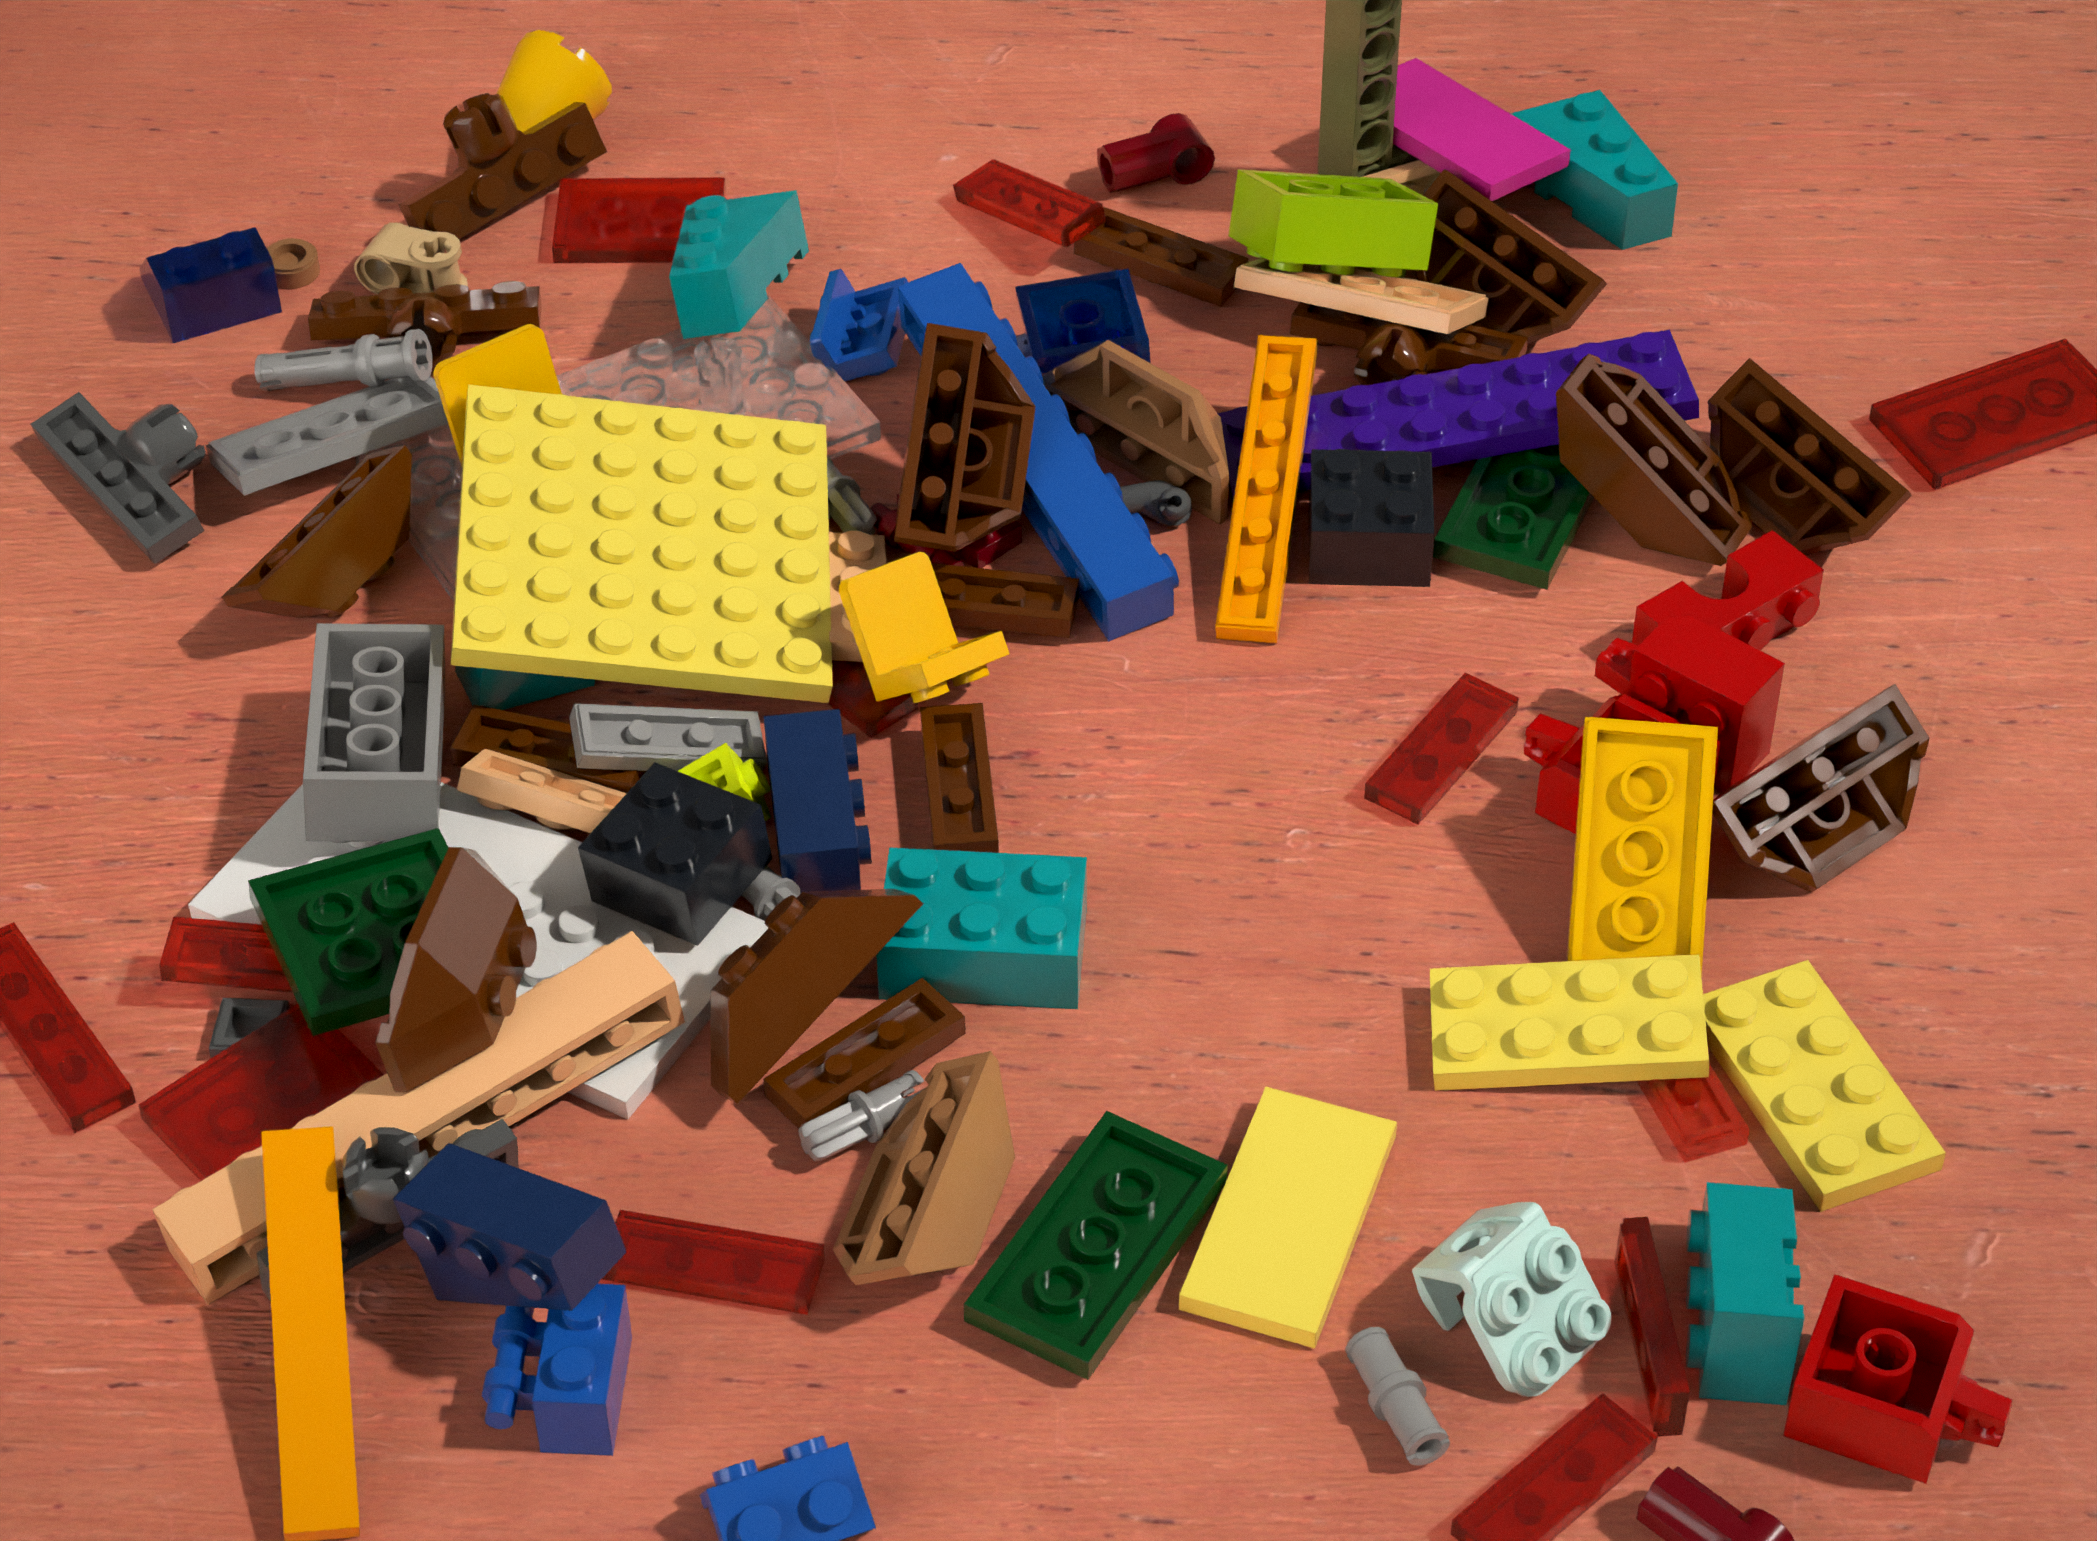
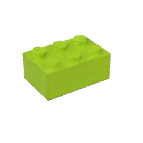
M1238 169L1228 236L1246 246L1247 254L1268 259L1269 267L1280 271L1302 272L1303 264L1321 265L1320 269L1325 272L1352 275L1354 274L1355 267H1371L1372 272L1377 275L1401 278L1405 277L1406 269L1428 270L1438 203L1392 179Z

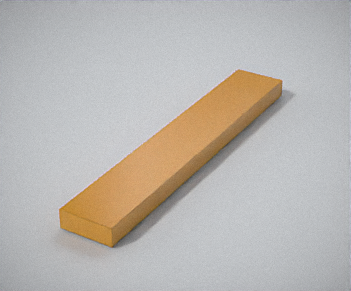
M1258 335L1215 624L1216 639L1277 643L1316 364V338Z
M333 1126L261 1131L284 1541H317L360 1537Z

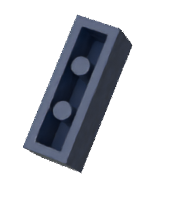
M840 709L764 716L767 764L781 878L793 880L799 886L800 893L806 891L861 890L860 865L872 864L868 825H855V818L865 817L862 780H849L848 772L859 771L855 733L843 734Z

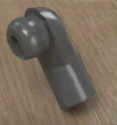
M1156 480L1120 487L1123 502L1131 514L1137 512L1164 526L1180 525L1191 515L1192 503L1189 494L1168 482Z

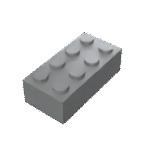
M317 623L303 772L306 841H330L333 843L392 841L439 828L445 704L444 625Z

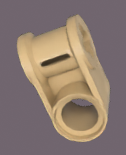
M390 222L383 226L354 263L357 279L365 288L375 294L382 290L396 287L408 288L412 293L435 292L433 286L436 290L441 286L460 284L468 287L467 278L460 273L458 259L462 253L460 240L455 235L447 232H433L409 227L401 223Z

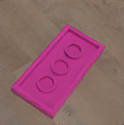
M1417 58L1398 65L1393 144L1438 172L1442 173L1446 169L1487 199L1494 201L1569 166L1571 149Z

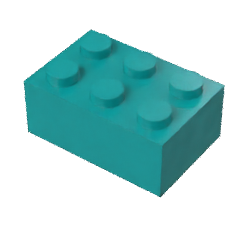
M889 848L884 889H897L914 894L923 905L876 955L879 999L888 1000L923 978L950 1003L1078 1009L1087 914V857Z

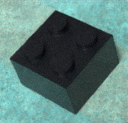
M1311 449L1309 584L1430 587L1434 544L1432 452Z
M656 762L652 764L578 847L592 902L697 946L773 859L761 804Z

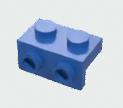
M842 269L829 272L824 293L820 299V307L815 325L810 334V347L817 362L825 365L836 384L866 375H880L890 368L897 367L905 337V332L901 327L898 286L908 283L906 277L855 291Z
M825 1436L816 1437L783 1449L786 1463L759 1472L755 1459L713 1472L712 1476L716 1486L706 1489L699 1495L703 1508H709L719 1541H842L876 1528L848 1442L828 1448Z

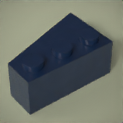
M448 1143L393 1198L405 1226L403 1230L404 1238L408 1245L416 1252L436 1299L441 1301L572 1311L627 1253L606 1200Z

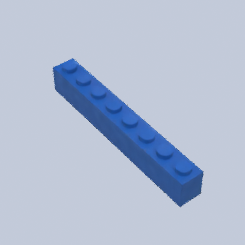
M958 263L898 286L901 327L920 356L922 354L927 323L985 332L996 346V352L1012 370L1036 406L1022 511L1066 577L1079 578V597L1107 640H1114L1173 616L1174 589L1179 586V579L1172 560L1165 553L1158 554L1151 543L1150 533L1142 516L1137 512L1134 514L1130 513L1123 502L1122 491L1116 478L1110 472L1104 474L1098 466L1090 440L1084 433L1077 435L1070 424L1069 415L1061 397L1058 394L1051 396L1047 391L1037 362L1032 356L1024 357L1018 348L1016 335L1009 321L1006 318L999 320L992 310L991 299L981 281L974 283L963 265Z

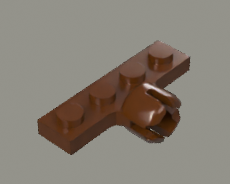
M488 93L480 94L463 102L465 111L459 112L456 105L444 117L443 126L458 156V167L456 170L442 180L400 203L399 207L409 227L433 232H447L461 239L605 154L607 150L586 103L574 102L528 130L521 132L518 130L503 96L499 94L490 95Z
M506 281L494 285L492 289L469 290V287L465 285L451 284L441 286L435 292L412 293L408 288L396 287L382 290L378 295L355 296L350 291H332L322 295L319 299L312 300L308 317L310 340L361 338L368 334L394 338L405 336L409 330L421 329L428 337L431 345L432 371H434L435 366L439 362L452 357L456 348L457 336L462 333L517 329L526 324H533L540 328L542 309L540 286L526 287V284L523 282Z
M1300 302L1292 313L1290 327L1291 335L1316 338L1317 345H1339L1359 350L1356 358L1360 359L1354 367V374L1360 385L1366 386L1404 379L1416 374L1426 375L1430 370H1453L1470 364H1486L1518 358L1526 354L1528 343L1527 337L1473 325H1467L1449 334H1444Z

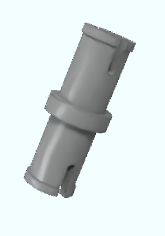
M1381 1327L1364 1329L1349 1340L1345 1351L1370 1391L1368 1404L1378 1419L1388 1422L1403 1447L1410 1464L1419 1466L1434 1462L1447 1451L1450 1440L1425 1401L1426 1387L1417 1372L1406 1369L1392 1346L1385 1329Z

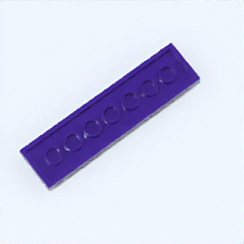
M1670 329L1659 332H1643L1632 337L1599 343H1584L1577 347L1540 354L1529 353L1518 358L1486 364H1470L1463 368L1432 374H1416L1404 379L1367 386L1356 385L1345 390L1311 396L1298 492L1309 490L1311 449L1432 452V467H1438L1559 444L1556 391L1579 361L1588 354L1599 357L1601 362L1617 364L1641 374L1684 421L1699 418V399ZM1248 406L1217 413L1221 417L1229 471V491L1232 503L1234 502Z

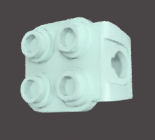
M1516 1202L1476 1211L1412 1269L1418 1293L1424 1305L1441 1328L1449 1331L1465 1316L1498 1382L1506 1391L1517 1393L1521 1396H1539L1547 1391L1585 1356L1599 1340L1606 1336L1611 1326L1610 1308L1601 1298L1587 1271L1577 1244L1563 1228L1551 1226L1542 1208L1534 1202ZM1462 1291L1465 1293L1463 1311L1456 1297Z

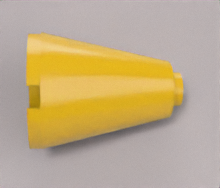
M542 30L526 33L517 44L496 93L504 97L516 126L521 132L528 130L574 102L586 103L593 120L601 115L610 103L607 102V99L612 94V85L601 66L581 47L574 54L561 46L560 43L564 37L556 33Z

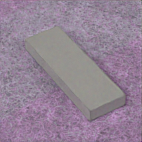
M574 703L569 716L577 768L647 771L656 762L678 771L724 743H727L743 762L750 758L753 759L762 772L767 763L758 711Z

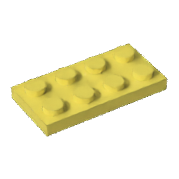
M1699 954L1430 968L1435 1091L1709 1077V1055Z
M1809 960L1703 994L1709 1049L1820 1212L1942 1170L1946 1152Z

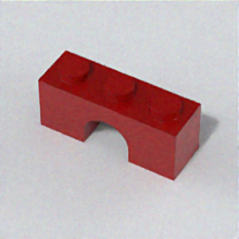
M1771 530L1727 556L1721 599L1703 596L1684 581H1681L1636 606L1632 643L1639 645L1667 616L1690 614L1746 644L1762 650L1774 638L1793 627H1801L1807 624L1816 615L1820 605L1819 595L1824 570L1775 531Z

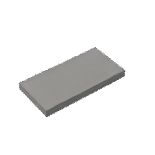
M430 376L426 381L415 382L410 377L390 379L384 381L380 386L367 387L208 442V445L205 446L211 465L243 495H247L448 424L435 379Z

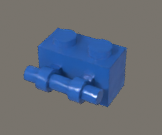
M597 1284L572 1311L548 1309L546 1322H536L533 1319L534 1308L506 1306L505 1313L500 1315L495 1322L492 1343L498 1349L495 1366L490 1368L485 1374L482 1397L487 1402L484 1419L486 1424L495 1429H507L513 1425L516 1410L534 1411L540 1452L613 1456L632 1342L626 1285ZM526 1356L540 1357L537 1376L526 1375L523 1372Z

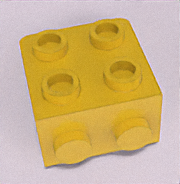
M526 324L443 360L435 366L433 372L461 466L463 461L468 384L562 394L544 332L533 324Z
M923 552L905 556L844 579L839 585V594L877 702L907 693L911 694L914 703L940 696L949 692L946 680L952 678L954 686H959L988 676L990 673L986 664L1010 654L1002 631L958 643L931 561Z

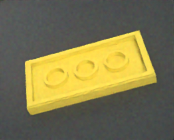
M1265 1087L1180 1291L1179 1310L1315 1348L1395 1141L1397 1121Z

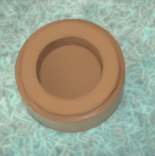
M296 238L279 240L267 247L261 257L264 277L270 285L276 288L297 289L307 286L320 273L317 250L314 245L305 240Z

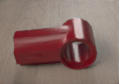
M1181 113L1162 117L1154 124L1150 133L1105 144L1101 148H1097V164L1100 168L1102 181L1110 193L1167 177H1172L1177 183L1183 185L1193 184L1209 174L1215 161L1212 148L1187 115Z
M1679 1466L1674 1469L1667 1467L1652 1482L1649 1491L1638 1506L1637 1520L1665 1541H1794L1793 1536L1785 1525L1772 1514L1754 1507L1746 1509L1742 1513Z

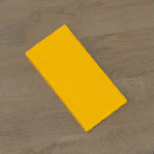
M1585 717L1567 961L1699 954L1702 978L1718 727Z

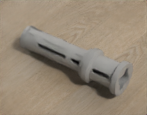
M412 329L407 331L405 336L380 339L375 334L364 335L355 344L348 346L316 348L288 353L260 354L255 360L254 369L256 381L261 383L260 389L271 391L287 387H303L350 380H360L361 383L370 387L380 386L386 379L410 377L413 381L420 382L429 379L433 364L428 337L421 329Z

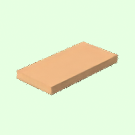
M1259 258L1245 263L1236 269L1235 288L1449 334L1485 318L1489 300L1484 294L1405 277L1381 276L1373 273L1372 270L1355 267L1354 274L1352 275L1325 272L1320 269L1321 265L1303 264L1302 272H1286L1270 268L1268 259Z

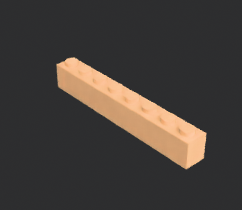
M631 931L614 942L597 948L588 957L557 975L540 981L531 990L517 997L512 1014L505 1016L494 1044L408 1092H394L389 1076L386 1073L376 1080L364 1083L352 1094L321 1112L302 1119L291 1129L333 1126L338 1202L345 1198L342 1172L343 1157L350 1144L358 1137L365 1141L366 1149L372 1147L371 1130L379 1127H395L413 1133L419 1141V1153L426 1150L428 1158H431L438 1154L448 1143L453 1144L458 1137L470 1130H482L501 1119L509 1127L685 1023L676 982L636 934ZM262 1146L240 1155L228 1166L197 1184L178 1191L171 1199L152 1209L169 1251L207 1305L260 1274L257 1252L268 1245Z

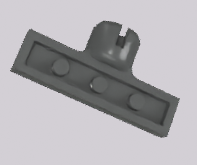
M78 392L30 425L40 442L146 556L156 564L204 531L197 515L168 484L173 483L201 464L206 455L205 448L200 444L196 446L198 438L196 429L182 413H177L180 410L172 404L158 405L131 423L127 430L119 431L113 428L85 397Z
M503 1119L482 1130H470L453 1142V1145L519 1168L517 1137ZM379 1127L370 1131L371 1148L366 1149L365 1141L358 1137L350 1144L343 1157L342 1171L345 1198L338 1202L343 1273L405 1239L403 1235L405 1226L393 1198L435 1157L428 1158L426 1150L419 1153V1141L413 1133L395 1127ZM267 1245L266 1248L257 1252L262 1290L271 1302Z

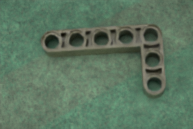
M1326 0L1318 174L1362 177L1419 160L1393 144L1402 0Z

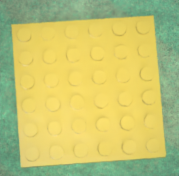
M468 384L451 665L829 703L833 682L832 642L829 639V631H831L826 425Z

